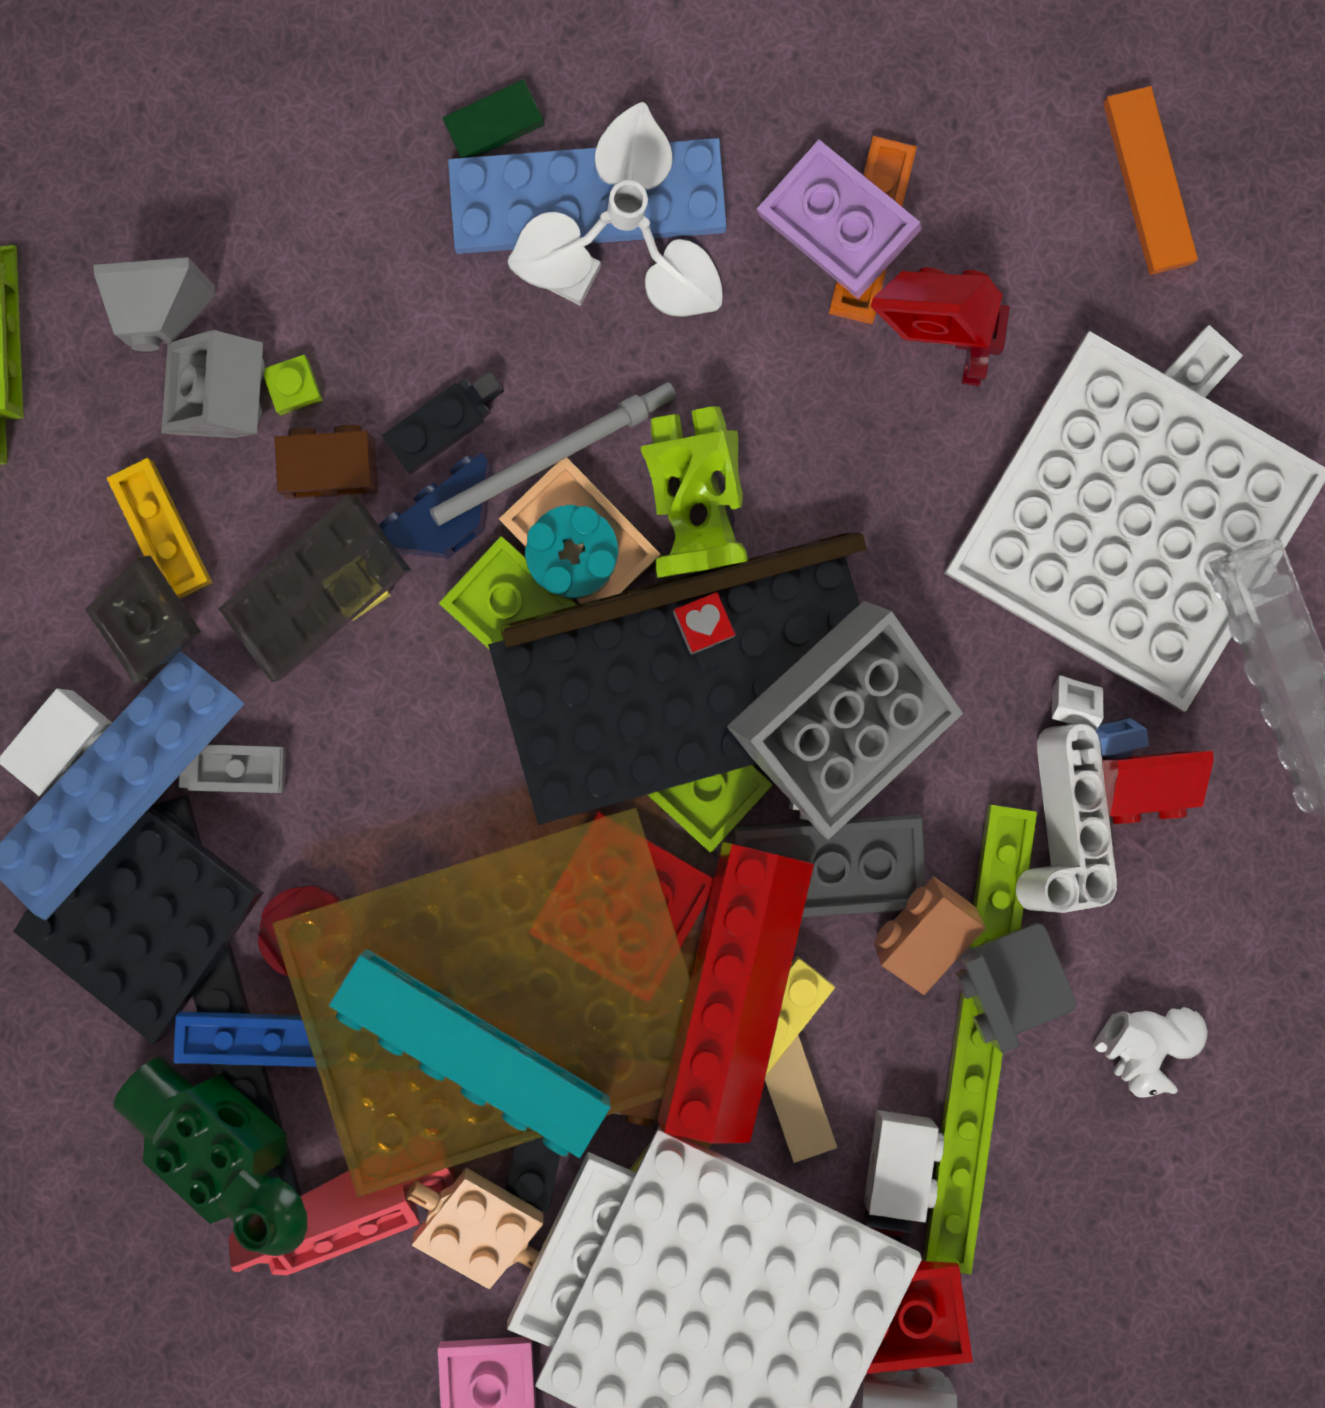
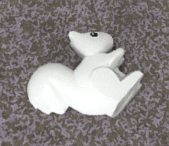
M1186 1007L1180 1010L1172 1008L1165 1017L1152 1011H1141L1131 1014L1121 1011L1111 1015L1094 1041L1093 1047L1098 1052H1105V1056L1108 1059L1121 1057L1113 1073L1117 1076L1122 1075V1080L1129 1081V1091L1137 1097H1151L1164 1092L1175 1094L1178 1091L1176 1086L1159 1070L1162 1061L1167 1054L1178 1059H1189L1200 1054L1205 1046L1208 1030L1203 1017L1197 1011H1192Z

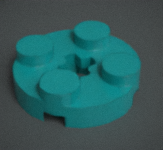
M565 505L554 508L543 514L528 531L525 548L528 569L535 581L553 595L571 600L589 597L604 588L615 571L619 556L615 533L606 519L590 507ZM569 540H573L575 545L583 544L585 546V551L579 554L580 562L572 565L569 559L560 560L559 552L565 549L564 543Z

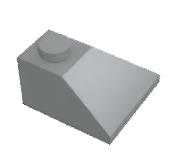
M189 257L93 265L94 276L113 333L128 346H131V349L136 351H156L160 349V344L176 341L216 295L215 285Z

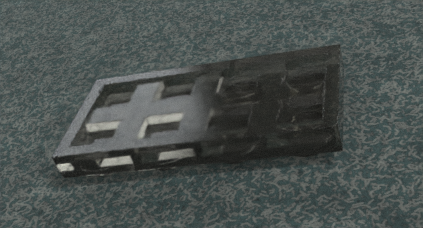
M347 495L218 609L271 682L280 681L411 571V569L357 495Z

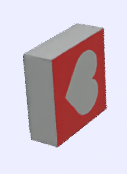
M717 592L673 610L674 617L691 655L735 636Z

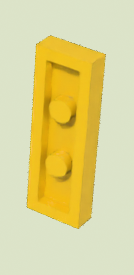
M146 458L106 478L167 602L173 603L213 583L153 460Z

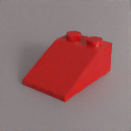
M920 1262L866 1374L973 1363L958 1263Z

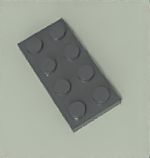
M919 814L850 819L829 840L811 822L735 827L736 845L814 864L802 917L904 910L911 894L917 888L925 886L923 822Z

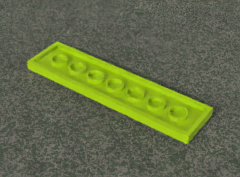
M502 536L439 602L446 611L488 649V644L503 640L500 631L501 625L576 605L571 599L553 595L541 587L531 575L526 558ZM751 765L652 793L648 796L711 853L773 784Z

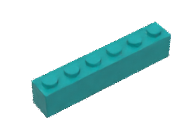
M368 949L359 955L329 1004L331 1008L338 1011L335 1015L336 1018L346 1026L358 1031L364 1027L379 1036L378 1044L387 1051L398 1056H402L405 1052L419 1060L420 1064L418 1066L424 1073L439 1081H443L447 1077L461 1086L460 1093L471 1102L480 1106H484L488 1102L503 1111L501 1117L514 1128L521 1131H526L528 1127L544 1136L542 1142L559 1155L567 1156L570 1152L580 1158L611 1108L610 1096Z

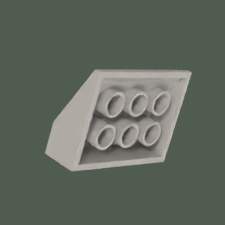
M863 601L727 727L760 768L814 827L829 840L949 728L963 712L893 612Z

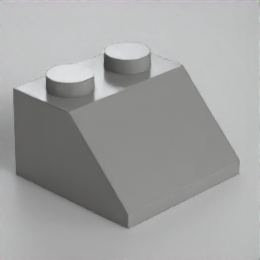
M210 330L168 343L161 433L238 438L257 434V426L262 416V408L259 403L260 382L265 372V362L262 358L263 342Z
M917 1368L916 1372L899 1370L871 1373L865 1375L852 1401V1408H957V1394L949 1377H945L943 1372L934 1368Z

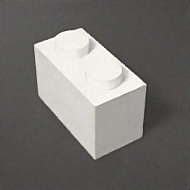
M56 689L2 753L0 764L38 796H44L112 722L73 690Z
M876 1111L864 1203L870 1215L926 1223L927 1209L934 1208L937 1198V1181L932 1179L934 1161H941L944 1148L943 1133H938L939 1128L931 1118Z

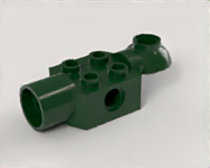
M157 1057L142 1065L127 1079L114 1099L113 1108L144 1136L143 1163L209 1224L229 1217L233 1221V1231L237 1241L248 1251L281 1256L293 1252L303 1243L307 1232V1212L301 1197L286 1182L279 1178L268 1177L271 1170L281 1164L282 1158L286 1154L287 1133L220 1074L194 1086L162 1057Z

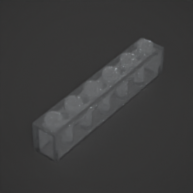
M1257 540L1209 562L1214 574L1211 577V584L1218 598L1224 601L1230 616V619H1228L1229 631L1234 640L1241 644L1247 660L1244 663L1246 675L1251 683L1258 688L1263 704L1260 706L1262 716L1268 726L1274 729L1279 742V746H1277L1278 757L1282 765L1290 771L1296 786L1293 788L1294 799L1302 811L1325 820V654L1282 540Z

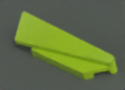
M15 245L0 246V465L7 464L6 419L24 418L17 247Z

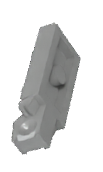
M207 745L179 775V788H188V791L285 793L286 747Z

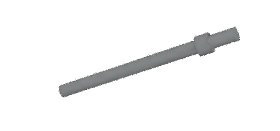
M667 382L641 397L635 394L618 403V409L429 509L432 518L440 526L626 425L632 428L647 420L648 413L676 399V392L673 386Z

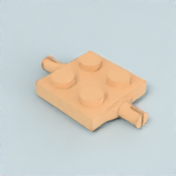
M465 1168L454 1184L445 1188L440 1193L421 1184L418 1180H415L408 1189L406 1199H410L428 1210L426 1219L413 1234V1247L489 1290L504 1271L516 1262H520L532 1269L540 1252L529 1246L528 1242L543 1225L544 1213L468 1168Z

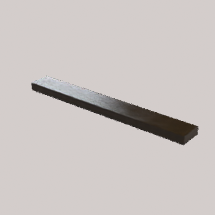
M845 532L749 558L746 562L704 570L501 625L500 631L507 648L867 550L864 536L860 532Z

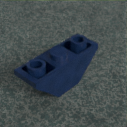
M480 453L475 458L472 455H468L461 459L451 468L450 473L452 476L439 486L435 483L428 485L414 497L413 500L416 504L402 515L399 511L394 512L381 521L377 526L380 532L373 536L372 540L377 546L388 552L445 559L452 557L484 532L488 500L440 526L435 523L429 509L491 477L492 467L486 457Z

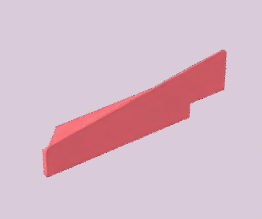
M436 1126L426 1129L300 1196L307 1212V1232L303 1243L293 1252L281 1256H271L248 1251L240 1245L234 1232H232L228 1238L231 1269L234 1272H241V1270L253 1265L264 1263L269 1264L271 1274L290 1275L420 1225L418 1209L416 1207L417 1203L406 1199L408 1189L413 1185V1182L418 1180L421 1184L440 1193L457 1180L439 1128Z

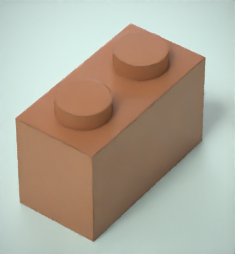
M933 876L924 887L917 888L911 894L906 908L894 921H888L882 926L877 934L874 946L881 966L925 995L986 927L973 904Z

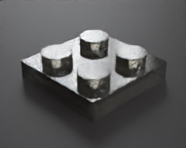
M150 555L136 558L85 609L135 685L151 679L201 633V630Z

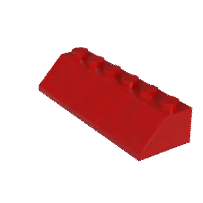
M722 843L657 1121L664 1133L707 1143L751 1142L812 877L813 863L730 843Z

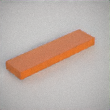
M1152 86L1108 96L1103 105L1149 275L1193 265L1198 260Z
M873 136L863 176L902 207L917 146ZM887 268L859 299L836 281L828 314L873 324L876 312L871 308L873 297L882 290Z

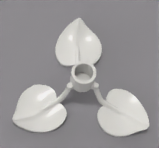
M644 102L638 103L623 112L610 124L601 136L596 148L595 166L599 177L607 184L615 185L610 192L607 211L601 214L597 223L582 238H580V229L577 223L569 216L558 212H546L538 215L527 223L521 231L515 248L508 258V265L516 275L529 284L551 290L568 289L578 285L590 273L592 259L584 246L590 244L607 224L611 223L614 227L624 231L639 227L652 259L657 262L648 270L645 277V289L651 303L661 312L678 317L717 311L722 305V286L718 272L708 254L697 244L678 239L672 241L667 246L662 256L651 233L650 221L644 216L648 203L646 190L659 186L667 178L672 166V151L667 137L654 120L647 105Z

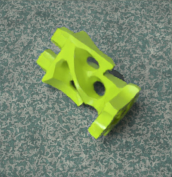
M718 406L693 410L692 417L696 436L683 438L679 414L651 418L652 444L641 446V453L652 479L657 515H668V519L675 531V541L671 553L656 558L658 578L748 561L747 551L742 543L737 542L734 537L735 518L733 509L742 508L743 501L738 471L737 430L726 429L721 408ZM717 471H721L724 475L725 486ZM672 476L679 478L680 487L676 496H673L669 488V480ZM703 503L707 508V518L701 525L695 526L691 523L690 519L691 509L695 504Z

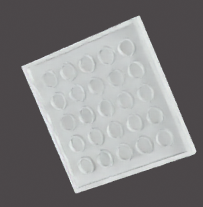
M1089 331L1084 335L944 571V574L1179 711L1186 712L1324 485L1325 467Z
M659 1125L538 1376L535 1387L576 1408H849L922 1260L920 1252L688 1138L664 1133Z

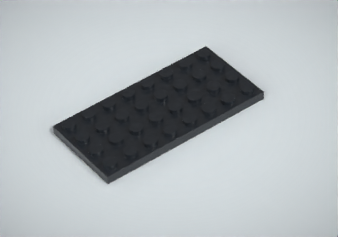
M846 556L507 648L503 640L488 644L538 826L757 764L732 734L727 725L860 605ZM717 592L735 636L691 655L674 617L673 610Z

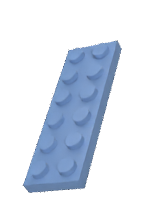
M719 138L669 142L672 151L671 170L667 178L659 186L646 190L648 203L644 216L650 221L649 227L653 238L726 233ZM596 148L448 159L456 253L514 250L521 231L527 223L546 212H558L569 216L577 223L580 229V238L584 237L600 219L601 214L607 211L610 192L615 186L607 184L599 177L595 166ZM609 223L591 243L642 240L644 236L639 227L624 231Z
M179 651L0 842V880L34 915L46 921L242 708L244 703L214 677Z

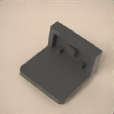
M1030 924L964 951L956 960L960 968L959 971L955 972L959 987L966 999L972 997L979 1014L973 1017L979 1035L985 1044L990 1042L1001 1053L1020 1046L1016 1034L1070 1013L1076 1007L1075 997L1048 932L1041 924Z

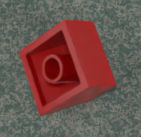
M932 267L920 268L919 272L901 271L873 297L871 308L903 340L989 348L1003 294L991 281L990 277L983 272L965 270L962 272V275L946 274L942 270Z
M1213 750L1178 751L1130 756L1120 759H1102L1109 817L1112 816L1113 824L1141 822V813L1158 812L1159 819L1188 817L1187 808L1203 807L1214 762Z

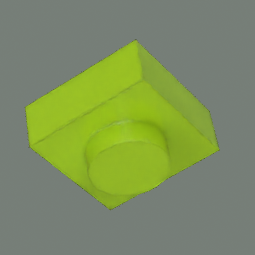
M305 354L265 368L263 376L275 410L280 416L323 401L309 360Z

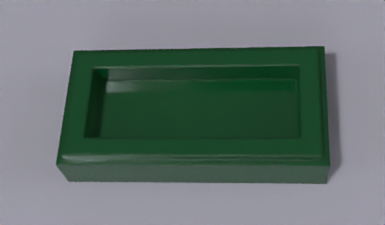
M524 79L442 117L460 158L482 156L544 126V120Z

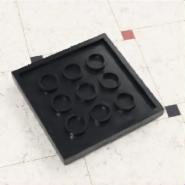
M151 805L46 921L27 909L13 932L152 1044L163 1040L174 1024L176 1015L183 1011L264 892Z

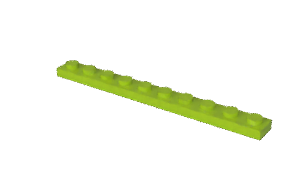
M987 804L973 902L986 928L967 950L1021 928L1024 907L1018 901L1016 884L1022 873L1029 870L1037 816L1036 811ZM961 991L941 1133H943L944 1137L943 1155L940 1162L936 1161L934 1179L937 1181V1198L934 1208L929 1210L922 1261L958 1263L960 1273L971 1275L1003 1053L990 1042L986 1044L983 1042L973 1019L974 1016L979 1015L972 997L966 999Z

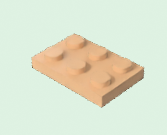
M567 457L553 466L499 518L504 526L525 547L529 529L543 514L554 508L565 505L586 506L592 508L597 514L606 519L612 527L618 543L619 556L617 565L605 587L594 595L576 599L580 604L623 593L656 562V558L661 557V554ZM573 540L566 541L564 543L565 549L559 552L560 560L569 559L572 565L578 564L580 562L579 554L585 551V546L583 544L575 545Z

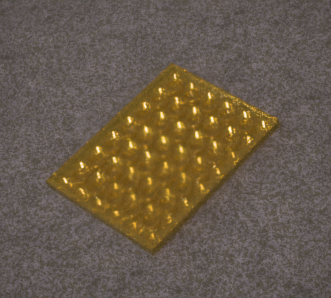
M636 807L272 923L357 1197L543 1137L529 1127L526 1131L514 1128L501 1117L503 1111L488 1102L484 1106L471 1102L460 1093V1085L447 1077L443 1081L430 1077L419 1068V1060L405 1052L402 1056H398L387 1051L378 1044L379 1036L364 1027L360 1031L354 1030L336 1018L335 1015L338 1011L331 1008L329 1004L359 955L366 949L610 1096L611 1108L606 1116L663 1098L690 978Z

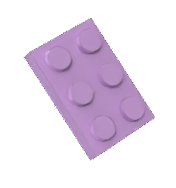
M820 140L811 147L757 208L761 218L857 299L861 297L921 231L920 221Z

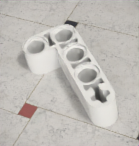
M1087 724L1052 726L1044 729L1037 740V754L1051 866L1029 869L1023 872L1016 884V895L1020 904L1028 910L1066 913L1100 907L1110 903L1117 891V878L1098 734Z

